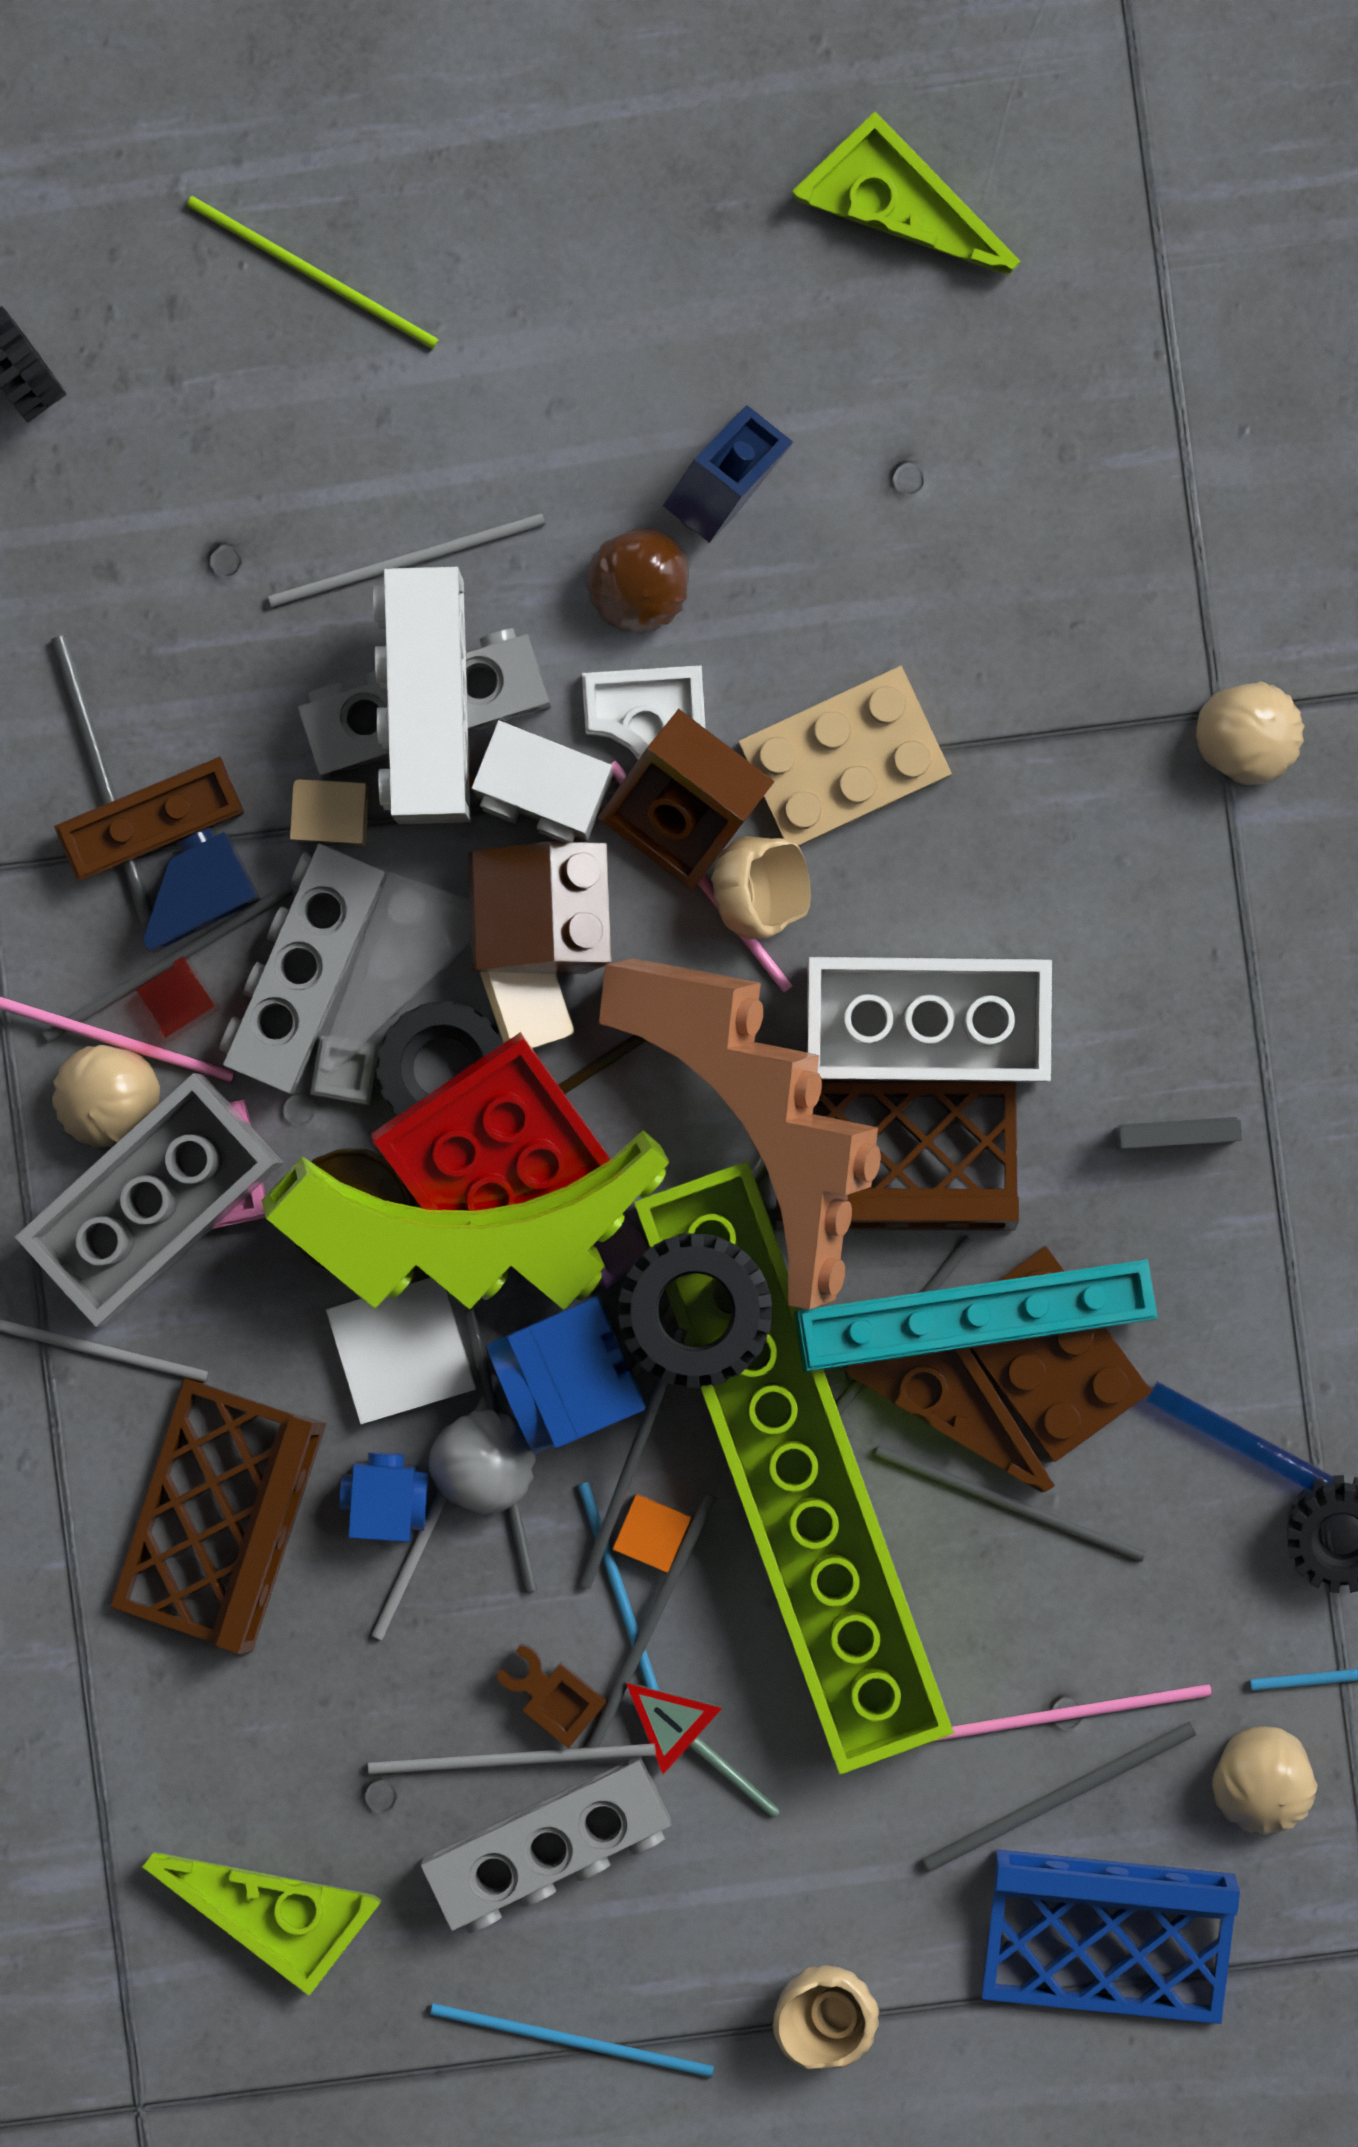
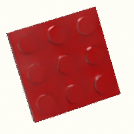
M521 1032L371 1134L375 1145L422 1209L478 1211L524 1203L572 1184L611 1159Z

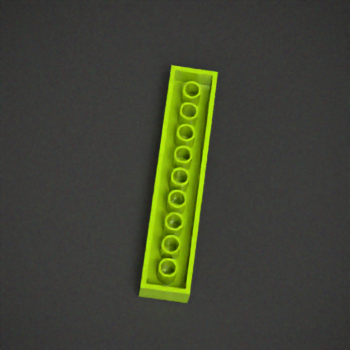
M749 1161L634 1201L650 1248L664 1239L681 1234L714 1235L740 1247L753 1259L766 1279L772 1301V1322L763 1349L758 1357H755L748 1365V1368L738 1376L735 1375L726 1380V1382L715 1386H701V1390L839 1774H844L954 1734L824 1370L803 1373L794 1312L802 1309L788 1305V1270ZM693 1273L678 1277L666 1287L665 1290L678 1326L687 1330L684 1339L686 1346L698 1347L710 1344L726 1331L731 1320L732 1305L726 1289L717 1280L704 1274Z

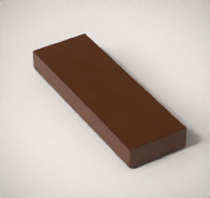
M220 756L54 826V829L79 883L244 814V810Z

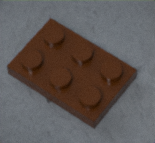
M1044 1245L996 1281L1064 1272V1270L1047 1246ZM1106 1328L972 1347L974 1353L1054 1462L1061 1459L1152 1392Z

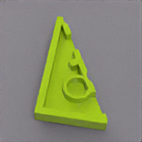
M876 112L872 113L792 191V196L799 203L1007 276L1017 269L1021 263L1005 244Z
M153 1852L142 1866L308 1996L314 1991L382 1901L373 1894Z

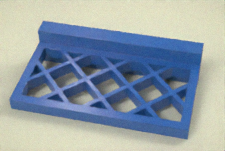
M996 1849L994 1886L981 1991L982 2000L1222 2024L1234 1917L1238 1914L1240 1897L1236 1876L1233 1873ZM1006 1897L1031 1899L1044 1915L1018 1935L1004 1918ZM1045 1901L1060 1903L1051 1909ZM1076 1904L1090 1905L1104 1921L1078 1941L1059 1917ZM1105 1907L1119 1908V1910L1111 1915ZM1136 1910L1152 1912L1164 1927L1137 1947L1119 1923ZM1164 1913L1177 1914L1179 1916L1170 1921ZM1195 1917L1220 1919L1218 1938L1199 1953L1194 1950L1179 1932L1182 1927ZM1052 1924L1070 1945V1948L1044 1966L1026 1943ZM1112 1930L1129 1950L1130 1954L1104 1973L1086 1949ZM1003 1931L1011 1941L1000 1949ZM1172 1936L1190 1960L1164 1979L1146 1958V1955ZM1016 1950H1019L1037 1971L1035 1975L1020 1986L996 1983L998 1964ZM1215 1955L1214 1971H1212L1205 1962ZM1079 1956L1097 1979L1080 1992L1065 1991L1052 1975ZM1139 1962L1157 1985L1140 1998L1124 1997L1112 1981ZM1198 1968L1212 1984L1210 2004L1184 2003L1172 1987ZM1045 1981L1051 1989L1036 1987ZM1105 1987V1989L1110 1993V1995H1103L1097 1993ZM1163 1994H1165L1170 2001H1161L1157 1999L1161 1997Z

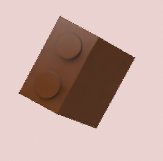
M678 709L646 748L597 818L693 890L775 781Z
M549 841L474 850L468 853L473 972L587 974L611 963L607 843Z

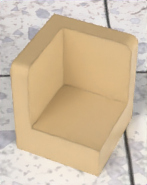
M296 780L293 784L290 840L294 843L302 844L320 843L322 845L366 847L369 786L366 783Z

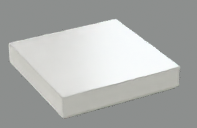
M431 1277L408 1284L396 1298L389 1299L386 1297L376 1309L364 1299H358L326 1309L360 1424L477 1389L447 1290Z

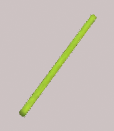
M194 196L189 198L186 204L187 207L432 350L436 347L439 341L436 337Z

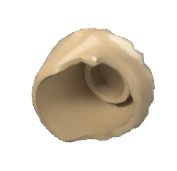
M1262 681L1220 690L1210 697L1199 713L1196 726L1197 747L1201 756L1208 764L1233 781L1246 786L1268 784L1273 779L1283 776L1286 769L1292 766L1300 755V747L1304 742L1302 735L1304 724L1300 716L1301 712L1293 704L1290 695L1285 694L1278 687Z
M744 836L733 840L718 857L710 879L713 882V899L717 903L718 911L724 924L735 934L746 939H768L781 932L789 924L807 915L811 900L810 878L806 860L800 847L795 842L781 838L769 839Z
M105 1045L87 1046L72 1054L61 1064L59 1073L53 1081L55 1091L52 1096V1104L56 1110L57 1120L64 1126L67 1134L75 1138L76 1141L82 1144H89L93 1148L113 1147L160 1104V1084L153 1068L143 1056L127 1049Z
M1268 1726L1244 1729L1234 1735L1226 1745L1212 1779L1216 1805L1221 1809L1224 1817L1248 1833L1257 1832L1264 1836L1270 1833L1280 1834L1282 1831L1293 1829L1300 1820L1308 1816V1810L1311 1809L1314 1803L1318 1786L1301 1742L1283 1729Z
M831 1965L809 1967L794 1976L782 1990L774 2013V2036L783 2054L802 2068H845L860 2059L864 2052H867L874 2043V2034L879 2026V2008L876 2000L869 1993L866 1983L859 1980L853 1972Z

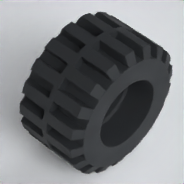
M688 1233L664 1239L653 1245L634 1263L621 1289L618 1317L626 1346L647 1372H651L662 1381L672 1385L677 1384L686 1386V1388H700L701 1386L708 1385L715 1386L726 1382V1380L735 1375L738 1376L748 1368V1365L755 1357H758L770 1332L772 1301L766 1279L760 1268L740 1247L714 1235ZM693 1273L704 1274L717 1280L726 1289L732 1305L731 1320L726 1331L714 1342L698 1347L686 1346L672 1339L662 1327L659 1318V1302L666 1287L678 1277Z

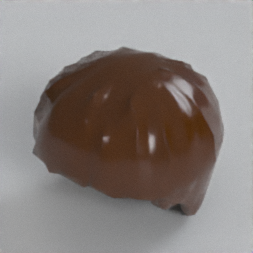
M633 529L607 540L600 546L599 551L593 554L588 567L586 587L589 591L590 602L597 608L600 617L608 625L615 626L621 631H633L636 634H642L648 630L655 631L663 625H668L682 611V603L687 599V585L689 582L687 557L673 538L653 529Z

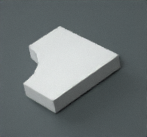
M701 665L582 673L586 735L609 737L630 749L637 760H639L646 748L678 709L705 728Z

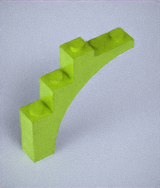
M643 1130L607 1163L564 1188L524 1203L478 1211L427 1210L379 1199L338 1181L302 1156L261 1201L265 1217L269 1222L374 1309L386 1297L394 1299L403 1292L413 1278V1267L417 1265L468 1309H471L481 1297L484 1300H488L494 1296L508 1277L506 1270L512 1266L559 1307L565 1310L575 1298L578 1301L586 1298L596 1288L602 1277L600 1271L605 1265L597 1247L594 1246L595 1242L598 1239L604 1242L613 1236L624 1221L625 1214L623 1212L638 1196L642 1198L647 1197L660 1185L666 1174L664 1168L669 1164V1161L661 1145Z

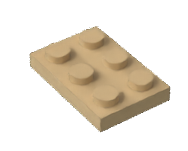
M902 665L738 741L745 759L775 781L764 795L765 802L782 838L793 841L798 846L952 775Z

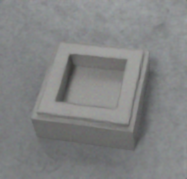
M321 1035L311 1094L371 1105L376 1068L378 1066L377 1054L380 1045Z

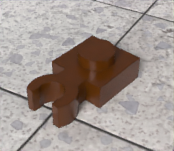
M520 1644L516 1652L528 1661L530 1667L528 1674L521 1678H515L508 1671L501 1668L496 1674L497 1679L505 1688L511 1691H526L532 1697L523 1707L522 1711L569 1749L605 1705L607 1699L562 1662L549 1675L542 1669L538 1653L532 1647Z

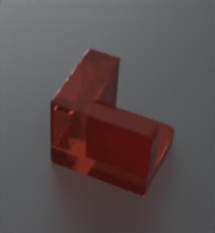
M185 956L175 960L173 967L137 989V992L159 1024L160 1028L158 1030L163 1038L169 1041L174 1040L221 1009L191 960Z

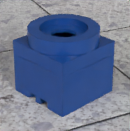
M599 1294L487 1344L489 1355L502 1388L534 1455L552 1447H561L646 1409L645 1399L626 1361L621 1344H619L615 1336L614 1328Z

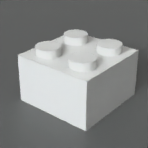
M498 720L472 790L477 798L482 799L480 807L483 808L482 811L492 816L516 824L520 814L538 821L539 823L536 828L539 830L538 833L555 841L573 842L575 836L588 841L614 772L611 764Z

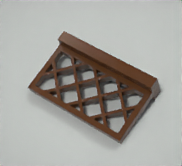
M822 1082L818 1102L830 1113L827 1117L851 1122L843 1112L858 1097H874L890 1113L877 1126V1137L897 1120L920 1142L898 1166L880 1150V1163L890 1173L875 1188H866L848 1194L847 1201L852 1206V1218L848 1230H1016L1019 1223L1016 1082ZM827 1097L846 1098L836 1107ZM887 1097L906 1098L896 1107ZM918 1097H933L950 1113L928 1136L903 1114ZM947 1097L966 1098L956 1107ZM978 1097H1003L1004 1120L988 1136L963 1114ZM955 1120L980 1143L958 1166L933 1143ZM1003 1131L1004 1153L993 1143ZM925 1149L950 1172L936 1188H919L903 1173ZM987 1149L1004 1166V1189L979 1188L963 1171ZM897 1178L906 1188L887 1187ZM957 1179L967 1189L947 1187ZM776 1197V1230H784L782 1212Z
M184 1378L110 1607L215 1643L216 1647L236 1654L253 1652L327 1423L306 1416H299L192 1379ZM196 1395L215 1401L226 1423L224 1426L199 1439L189 1420ZM230 1407L248 1413L235 1419ZM259 1416L280 1423L273 1447L253 1457L239 1427ZM230 1432L244 1463L216 1476L202 1446ZM184 1433L189 1444L179 1448ZM193 1451L208 1482L180 1496L170 1473L175 1460ZM268 1460L264 1475H262L258 1464ZM249 1470L258 1489V1494L253 1506L235 1515L221 1484ZM211 1489L226 1520L198 1534L184 1503ZM166 1490L171 1501L160 1506ZM175 1509L189 1539L161 1553L152 1534V1529L158 1516ZM250 1517L244 1534L239 1522ZM230 1527L240 1547L235 1563L217 1572L202 1541ZM193 1546L207 1577L180 1591L165 1560ZM147 1547L152 1558L142 1563ZM156 1566L170 1597L152 1606L131 1600L130 1597L137 1575ZM231 1574L227 1590H225L220 1579ZM209 1585H212L221 1604L214 1628L195 1622L184 1601V1598ZM174 1604L180 1616L163 1611L162 1609Z

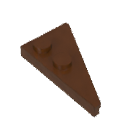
M969 1348L845 1367L848 1375L856 1381L864 1384L1041 1493L1046 1492L1055 1486Z

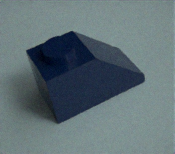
M746 405L693 460L663 504V507L680 519L687 528L695 531L710 543L736 516L784 456L793 441Z
M209 828L188 837L178 844L182 853L169 860L143 938L148 951L156 953L261 899L230 836L225 832L214 836Z

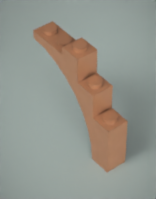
M635 958L605 965L599 1024L640 1036L683 1061L709 1083L743 1123L763 1159L782 1212L789 1257L788 1305L811 1310L835 1301L845 1278V1264L841 1260L843 1235L847 1232L852 1218V1206L847 1201L848 1194L871 1187L872 1180L878 1173L881 1160L880 1149L876 1146L878 1127L813 1114V1107L819 1100L822 1088L821 1076L817 1073L819 1055L755 1042V1034L760 1029L763 1019V1005L759 1000L760 982Z

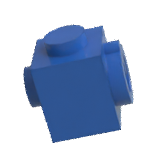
M368 1452V1462H357L353 1465V1475H342L340 1511H350L348 1538L409 1542L412 1538L413 1530L425 1531L429 1472H417V1466L404 1465V1454Z

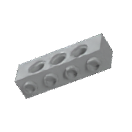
M513 628L501 630L480 638L482 648L466 653V676L473 669L487 668L493 671L498 679L495 691L486 698L476 699L467 694L468 734L495 726L498 720L507 722L551 708L528 633L516 637ZM375 671L365 675L367 685L344 691L342 683L328 685L309 692L310 703L298 706L319 775L323 780L389 759V750H382V745L378 744L377 731L370 735H359L353 732L350 727V716L358 706L373 704L379 708L388 707V690L380 689V683L376 682Z
M318 843L314 855L304 851L290 883L299 888L290 910L284 907L279 908L267 935V940L275 943L267 964L264 965L256 962L245 985L243 995L251 998L242 1020L233 1017L222 1038L219 1050L228 1053L223 1063L224 1066L289 1094L295 1093L387 880L388 874L385 871ZM323 895L335 897L341 907L338 921L326 929L314 927L308 916L310 904L317 897ZM299 950L311 952L317 962V970L314 977L304 984L292 983L285 974L287 958ZM283 1005L292 1014V1029L288 1035L281 1039H270L261 1028L262 1015L272 1006Z
M632 1757L425 1856L421 1867L451 1930L453 1931L466 1925L469 1933H472L502 1918L499 1908L520 1899L523 1906L526 1907L547 1898L556 1892L553 1883L572 1873H575L578 1881L605 1870L611 1865L607 1857L622 1849L629 1847L634 1855L665 1840L662 1830L671 1826V1818L642 1757ZM600 1806L610 1807L615 1810L621 1820L619 1829L609 1836L594 1834L586 1823V1817L591 1810ZM546 1832L559 1835L566 1844L567 1851L565 1855L555 1862H544L537 1858L532 1849V1842L538 1835ZM488 1859H500L509 1866L512 1879L501 1888H490L483 1884L478 1876L480 1864Z

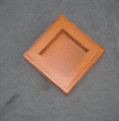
M636 1493L613 1550L668 1573L691 1516Z

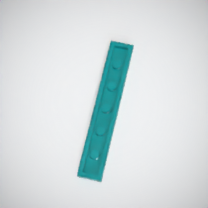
M1148 1259L831 1305L811 1310H797L794 1312L803 1373L1158 1319Z

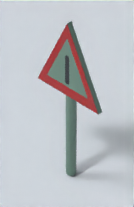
M626 1682L650 1744L655 1743V1757L663 1775L690 1746L770 1817H776L779 1814V1808L697 1737L723 1707Z

